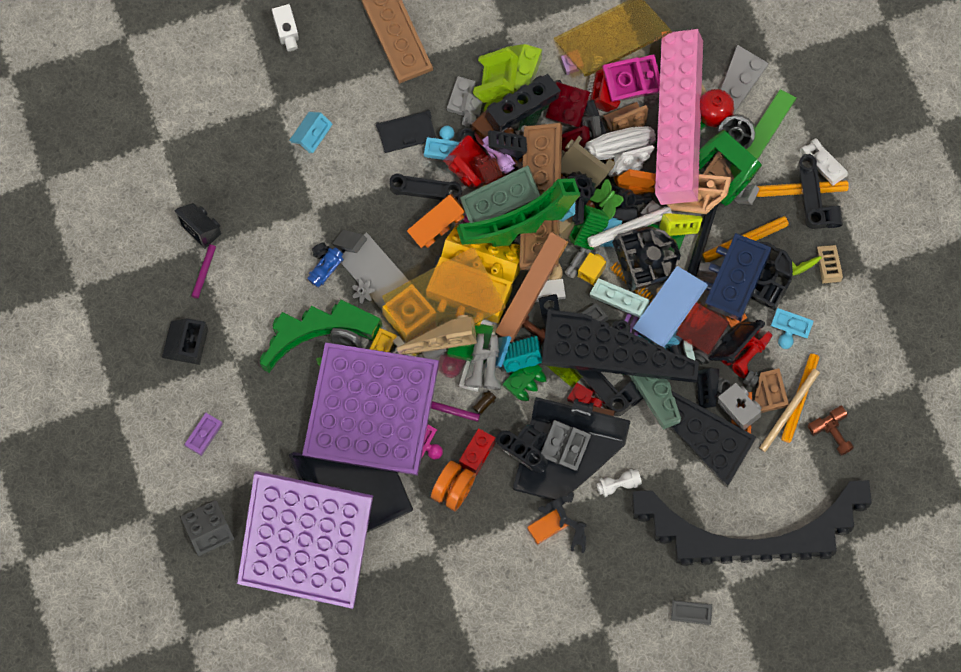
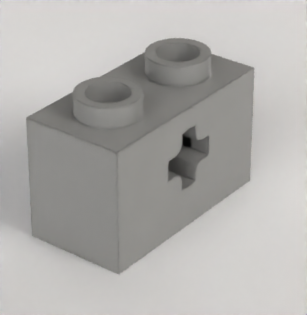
M735 383L718 396V403L741 429L745 430L761 417V406L755 400L752 401L748 397L749 393L743 386L739 387ZM738 403L740 405L744 404V408H742L741 406L737 407Z

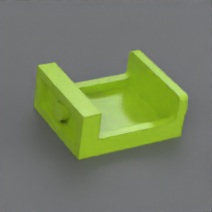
M508 47L480 56L478 61L484 66L482 85L474 87L473 94L483 103L504 97L509 93L513 94L518 56Z

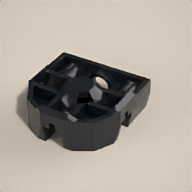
M653 226L618 234L612 242L629 291L650 287L658 283H665L674 269L679 266L681 254L676 240L671 238L664 230L654 228ZM641 232H643V237H644V240H645V243H644V244H643L642 239H641V236H640V233H641ZM672 247L675 251L674 255L665 257L663 250ZM646 259H648L649 261L652 262V264H651V265H648V264H647L646 262H644V261H645ZM654 269H655L656 274H657V277H658L657 279L655 278V275H654V273H653V270H654Z
M759 242L771 247V250L777 252L778 256L775 262L767 260L757 283L763 289L761 293L755 289L751 299L776 311L792 281V260L783 249L776 248L769 242ZM772 266L775 269L774 274H771L770 268ZM778 275L788 279L785 287L775 282Z

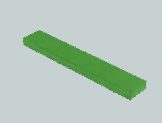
M781 89L756 126L755 139L752 145L746 149L757 160L796 101V97ZM733 164L729 168L734 178H736L740 171Z

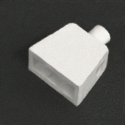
M290 4L273 8V19L281 45L285 44L287 51L296 50L298 48L296 41L299 40Z

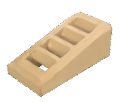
M836 245L817 247L818 256L822 257L819 260L822 283L841 282L843 276ZM823 251H833V254L823 255ZM824 258H834V260L824 261ZM835 264V267H826L825 265ZM827 271H836V273L827 274Z

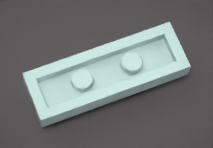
M599 278L590 292L591 298L639 318L650 303L647 298Z

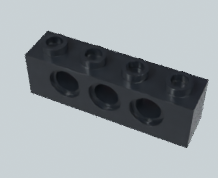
M549 74L543 77L540 75L531 84L522 85L514 94L509 93L504 96L502 101L490 104L487 107L485 118L495 131L503 132L557 100L561 90ZM533 92H538L541 95H535ZM518 101H524L526 104H520ZM503 110H509L511 113H505Z

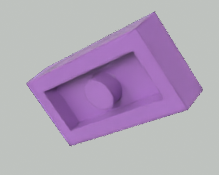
M205 413L184 444L185 447L202 456L223 423Z

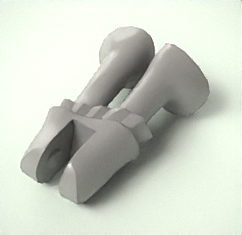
M478 333L476 337L477 344L474 345L473 358L471 362H474L473 374L465 380L464 386L472 388L482 387L483 362L487 360L484 388L499 390L501 389V383L495 377L496 357H499L498 337L491 334L490 349H483L484 334Z

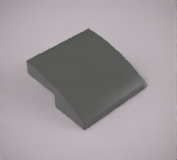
M553 420L540 452L546 460L577 471L591 434Z

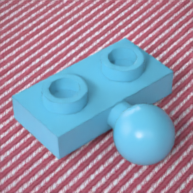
M443 126L440 129L442 139L427 137L424 157L444 160L459 144L457 141H450L454 137V129L451 126Z
M777 308L771 326L785 331V334L779 337L778 344L783 349H789L794 343L792 334L807 339L814 321Z

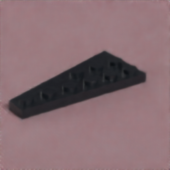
M671 390L681 417L680 423L671 426V428L728 488L755 442L756 436Z

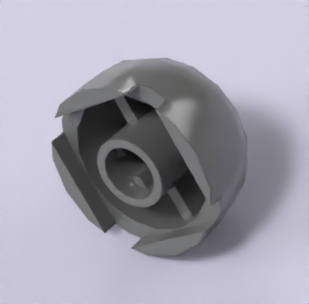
M741 114L728 116L721 122L718 128V133L725 130L745 149L749 148L755 139L756 130L753 122Z

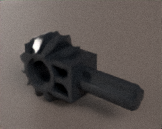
M580 171L577 173L572 172L566 178H575L580 192V196L575 201V215L572 216V222L576 226L582 225L584 222V205L593 197L596 185L592 182V178L587 177L586 173L582 174Z

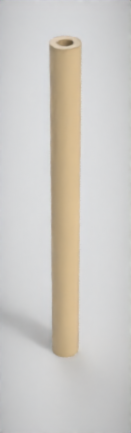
M813 369L759 447L760 450L763 452L768 450L820 374L818 370Z

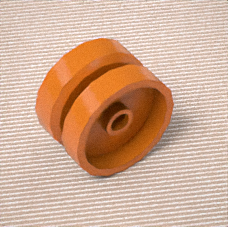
M451 460L435 483L431 499L439 503L446 499V507L457 511L469 494L475 481L476 473L469 469L461 472V465Z

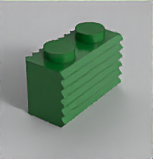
M584 205V222L582 225H574L568 238L573 245L594 250V247L589 246L587 239L601 233L608 226L609 217L603 210Z

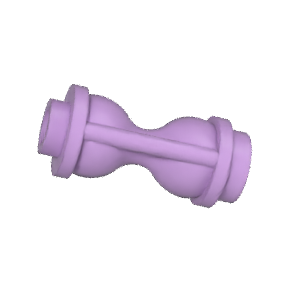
M488 136L482 140L484 148H486L492 160H495L501 173L504 172L506 175L515 169L513 166L516 163L510 155L490 149Z

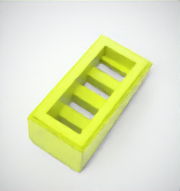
M666 213L662 216L659 228L664 230L669 236L697 234L703 218L694 215Z

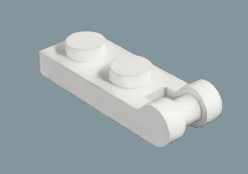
M815 138L810 141L808 146L804 145L800 148L802 155L811 154L816 158L817 170L832 186L848 176V171L821 145L818 139Z

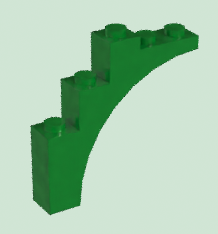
M575 178L557 179L542 195L504 215L488 220L459 224L456 229L461 244L492 243L493 247L510 246L518 234L536 233L544 221L562 220L580 196Z
M341 299L338 304L333 306L331 310L332 315L311 306L309 310L304 312L302 321L282 312L273 322L272 326L276 336L272 337L267 352L262 354L260 365L264 371L270 373L277 362L291 349L315 337L329 335L333 328L349 330L360 337L374 341L379 328L383 326L381 318Z

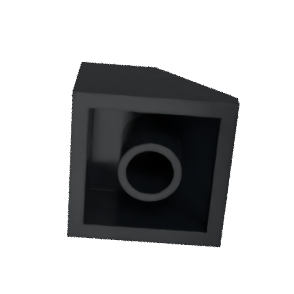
M192 203L175 210L179 225L204 249L221 235L220 224L214 218L210 219L202 206L197 207Z

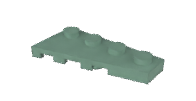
M629 375L663 430L680 423L679 410L671 392L670 382L667 379Z

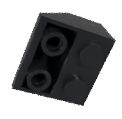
M187 318L171 321L162 358L200 365L208 333L206 322Z

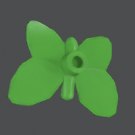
M605 179L601 189H596L590 200L596 203L601 202L599 206L603 207V211L610 220L616 212V207L621 205L624 198L615 194V191H611L610 181Z

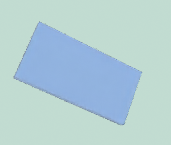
M677 266L633 329L657 345L665 347L708 285Z

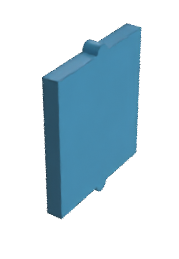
M510 336L498 337L499 357H496L495 368L502 367L511 340Z

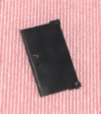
M430 110L381 123L377 122L376 128L380 134L384 152L388 153L424 144L427 137L436 138Z
M763 320L740 322L731 333L727 332L721 338L722 343L708 359L732 363L738 353L759 329L765 326V322Z

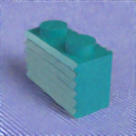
M534 336L512 342V344L509 343L503 365L508 373L542 363L543 353L538 337Z

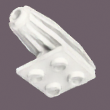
M649 126L629 127L603 134L587 142L584 149L599 160L614 159L615 165L608 175L609 177L620 176L629 169L638 171L642 169V165L650 157L654 149L653 144L655 143L656 135Z

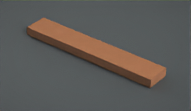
M553 232L549 234L495 333L502 337L510 336V342H513L569 241Z

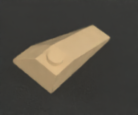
M468 315L458 316L457 319L450 320L397 347V351L401 355L477 344L474 320Z

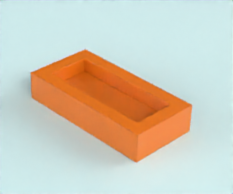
M629 169L618 176V182L623 185L648 189L656 184V174Z
M557 509L527 527L537 545L569 526L564 524L562 528L560 527L561 518Z

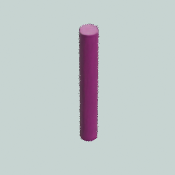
M210 244L208 246L191 295L193 298L199 299L216 249L214 245Z
M432 401L431 409L479 421L480 414Z

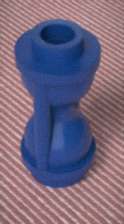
M329 248L316 267L308 273L307 279L318 288L324 285L327 278L340 262L344 261L342 258L344 254L337 248Z

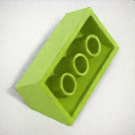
M527 44L508 46L518 56L514 93L522 85H529L533 82L542 59V49ZM503 97L486 102L484 112L490 104L502 101ZM518 101L520 104H525L524 101ZM503 110L505 113H511L509 110Z

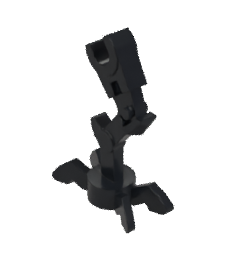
M574 492L568 493V497L562 496L547 503L545 507H539L538 510L545 514H548L550 510L557 509L561 518L560 527L562 528L564 524H567L576 529L571 544V551H574L575 545L580 544L582 546L581 553H584L586 549L584 527H587V525L582 521L576 522L569 519L562 506L566 504L565 502L572 503Z

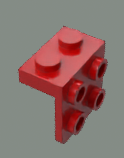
M465 136L443 161L458 176L463 185L466 187H478L481 183L478 176L490 164V157L471 136Z

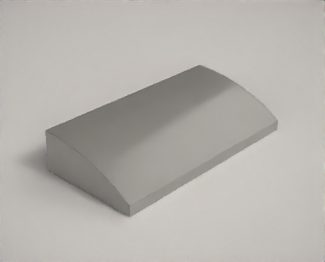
M366 232L364 236L367 238V241L357 253L345 251L342 256L344 261L340 263L358 284L359 279H362L364 284L369 280L371 281L369 288L375 289V292L369 293V295L382 310V306L411 286L412 283Z

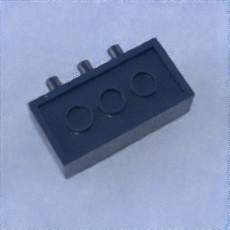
M735 233L729 249L718 246L716 253L725 256L721 267L713 263L709 266L710 271L718 273L714 284L705 280L703 282L708 285L706 289L710 291L705 307L741 322L770 256L771 247Z

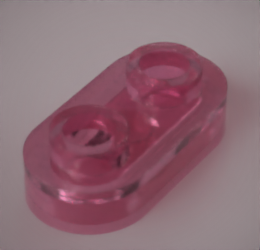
M446 355L442 363L443 374L449 378L458 376L466 360ZM454 366L455 370L449 371L448 367Z

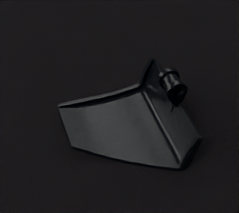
M536 397L530 422L534 429L547 435L553 420L591 434V437L577 471L547 460L548 466L546 470L536 473L522 463H519L513 490L550 500L568 496V493L581 486L625 446L630 420L593 411L594 403L579 402V399H574L573 406ZM536 459L533 464L537 463L540 459Z
M296 452L289 454L299 480L373 495L367 533L413 511L398 472L304 457L302 453Z

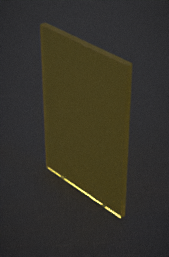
M628 0L555 37L554 41L584 77H587L602 69L603 65L614 63L672 32L644 0Z
M474 247L382 296L405 343L450 320L457 319L458 316L468 315L472 317L475 325L506 308ZM415 353L412 355L415 357L421 353Z

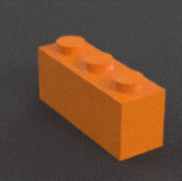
M450 194L410 227L407 232L420 248L424 246L428 248L436 242L434 238L438 234L443 236L450 230L448 226L451 223L455 222L457 224L465 217L463 215L465 210L455 197Z

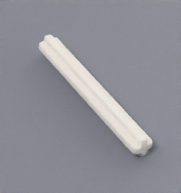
M661 208L593 235L587 239L590 247H596L614 240L618 234L640 229L661 221L663 214L672 213L671 208Z

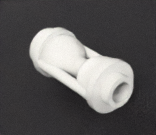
M629 469L619 479L599 478V483L596 485L599 494L608 497L618 487L627 489L637 488L638 485L642 484L637 469Z

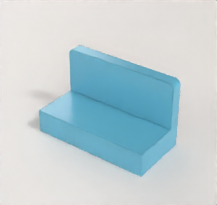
M309 112L290 138V141L300 144L307 152L314 153L333 124L321 112Z

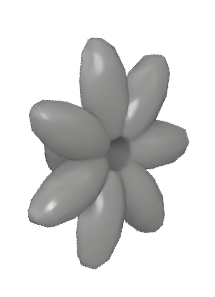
M359 279V286H352L357 291L353 298L359 297L361 304L365 298L368 301L372 300L369 293L375 292V289L369 288L371 281L369 280L364 284L363 280Z

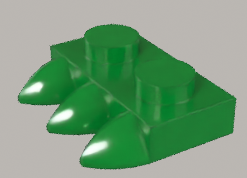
M539 365L529 366L514 371L503 383V387L517 399L529 401V395L525 389L537 392L538 387L534 379L539 382H547V379Z

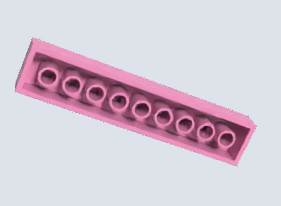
M698 29L662 33L655 194L661 205L698 201L700 98L702 92L703 39Z

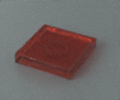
M696 302L676 333V336L710 355L729 325V321Z

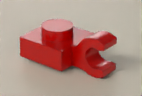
M576 383L567 398V401L571 403L574 402V399H579V402L594 403V407L601 408L603 406L601 400L592 397L594 395L592 390L579 383Z

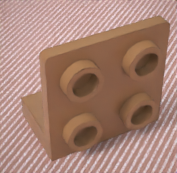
M635 102L604 115L603 119L610 132L629 127H643L647 121L648 107L647 105L639 107L638 103Z

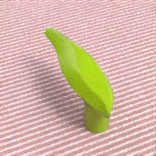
M815 257L807 262H802L798 266L792 261L793 276L810 269L822 257Z

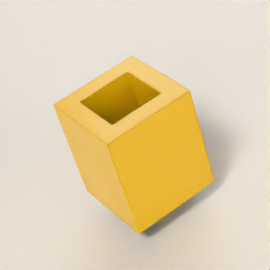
M590 252L578 270V277L594 286L606 268L605 259L599 254L594 255Z

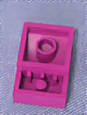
M655 55L641 58L636 57L602 66L612 102L644 97L660 92V74Z

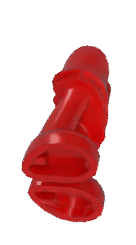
M769 331L760 340L753 336L744 347L748 348V350L732 365L733 372L740 378H745L748 375V363L757 353H762L770 342L773 335ZM721 361L722 363H724V364L727 365V366H730V365L732 364V363H727V361Z

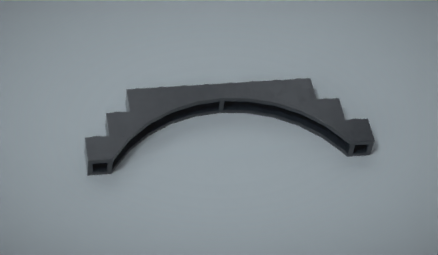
M869 480L849 481L835 503L821 516L802 528L777 537L735 539L707 532L688 523L671 511L653 490L633 491L632 493L633 518L641 522L649 521L650 518H653L655 541L667 544L671 543V540H675L676 563H681L682 566L693 565V562L710 565L713 564V561H721V564L733 563V560H740L741 563H750L754 559H760L761 562H770L774 558H780V561H790L795 557H800V560H810L816 556H820V559H830L837 552L835 532L838 535H847L849 532H852L854 528L853 508H855V511H865L872 503Z

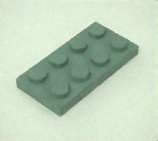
M527 165L460 197L469 223L514 211L530 203L541 194L532 171Z

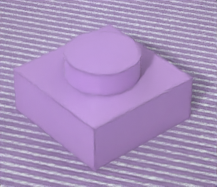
M578 51L561 56V62L566 75L584 70V65Z

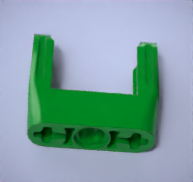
M722 130L700 149L699 171L717 152H720L740 171L730 183L727 196L720 201L721 204L727 206L752 181L762 164L731 135Z

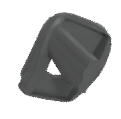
M332 329L331 336L334 343L362 348V337L349 330Z

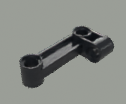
M811 154L803 155L797 168L800 177L806 225L811 229L843 226L841 206L822 207L816 158ZM803 162H810L812 167H804ZM810 216H817L819 222H813Z
M399 173L390 177V190L395 195L444 200L450 195L449 192L451 190H457L458 193L453 196L461 205L462 187L458 182L403 176ZM401 182L403 185L395 187L394 183Z
M573 369L609 410H614V416L623 415L643 400L633 381L629 382L618 392L601 372ZM619 402L623 405V408L615 409L613 404Z

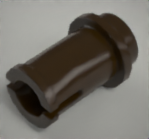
M489 390L483 392V396L472 408L482 415L491 403H495L496 396Z

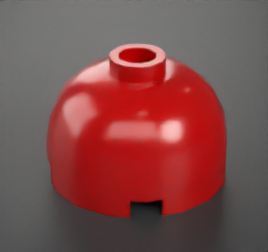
M711 89L701 96L700 112L701 121L704 124L718 127L724 119L734 114V101L726 91Z

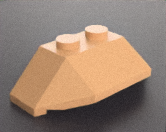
M699 174L698 201L666 205L671 208V211L707 214L727 196L731 177Z

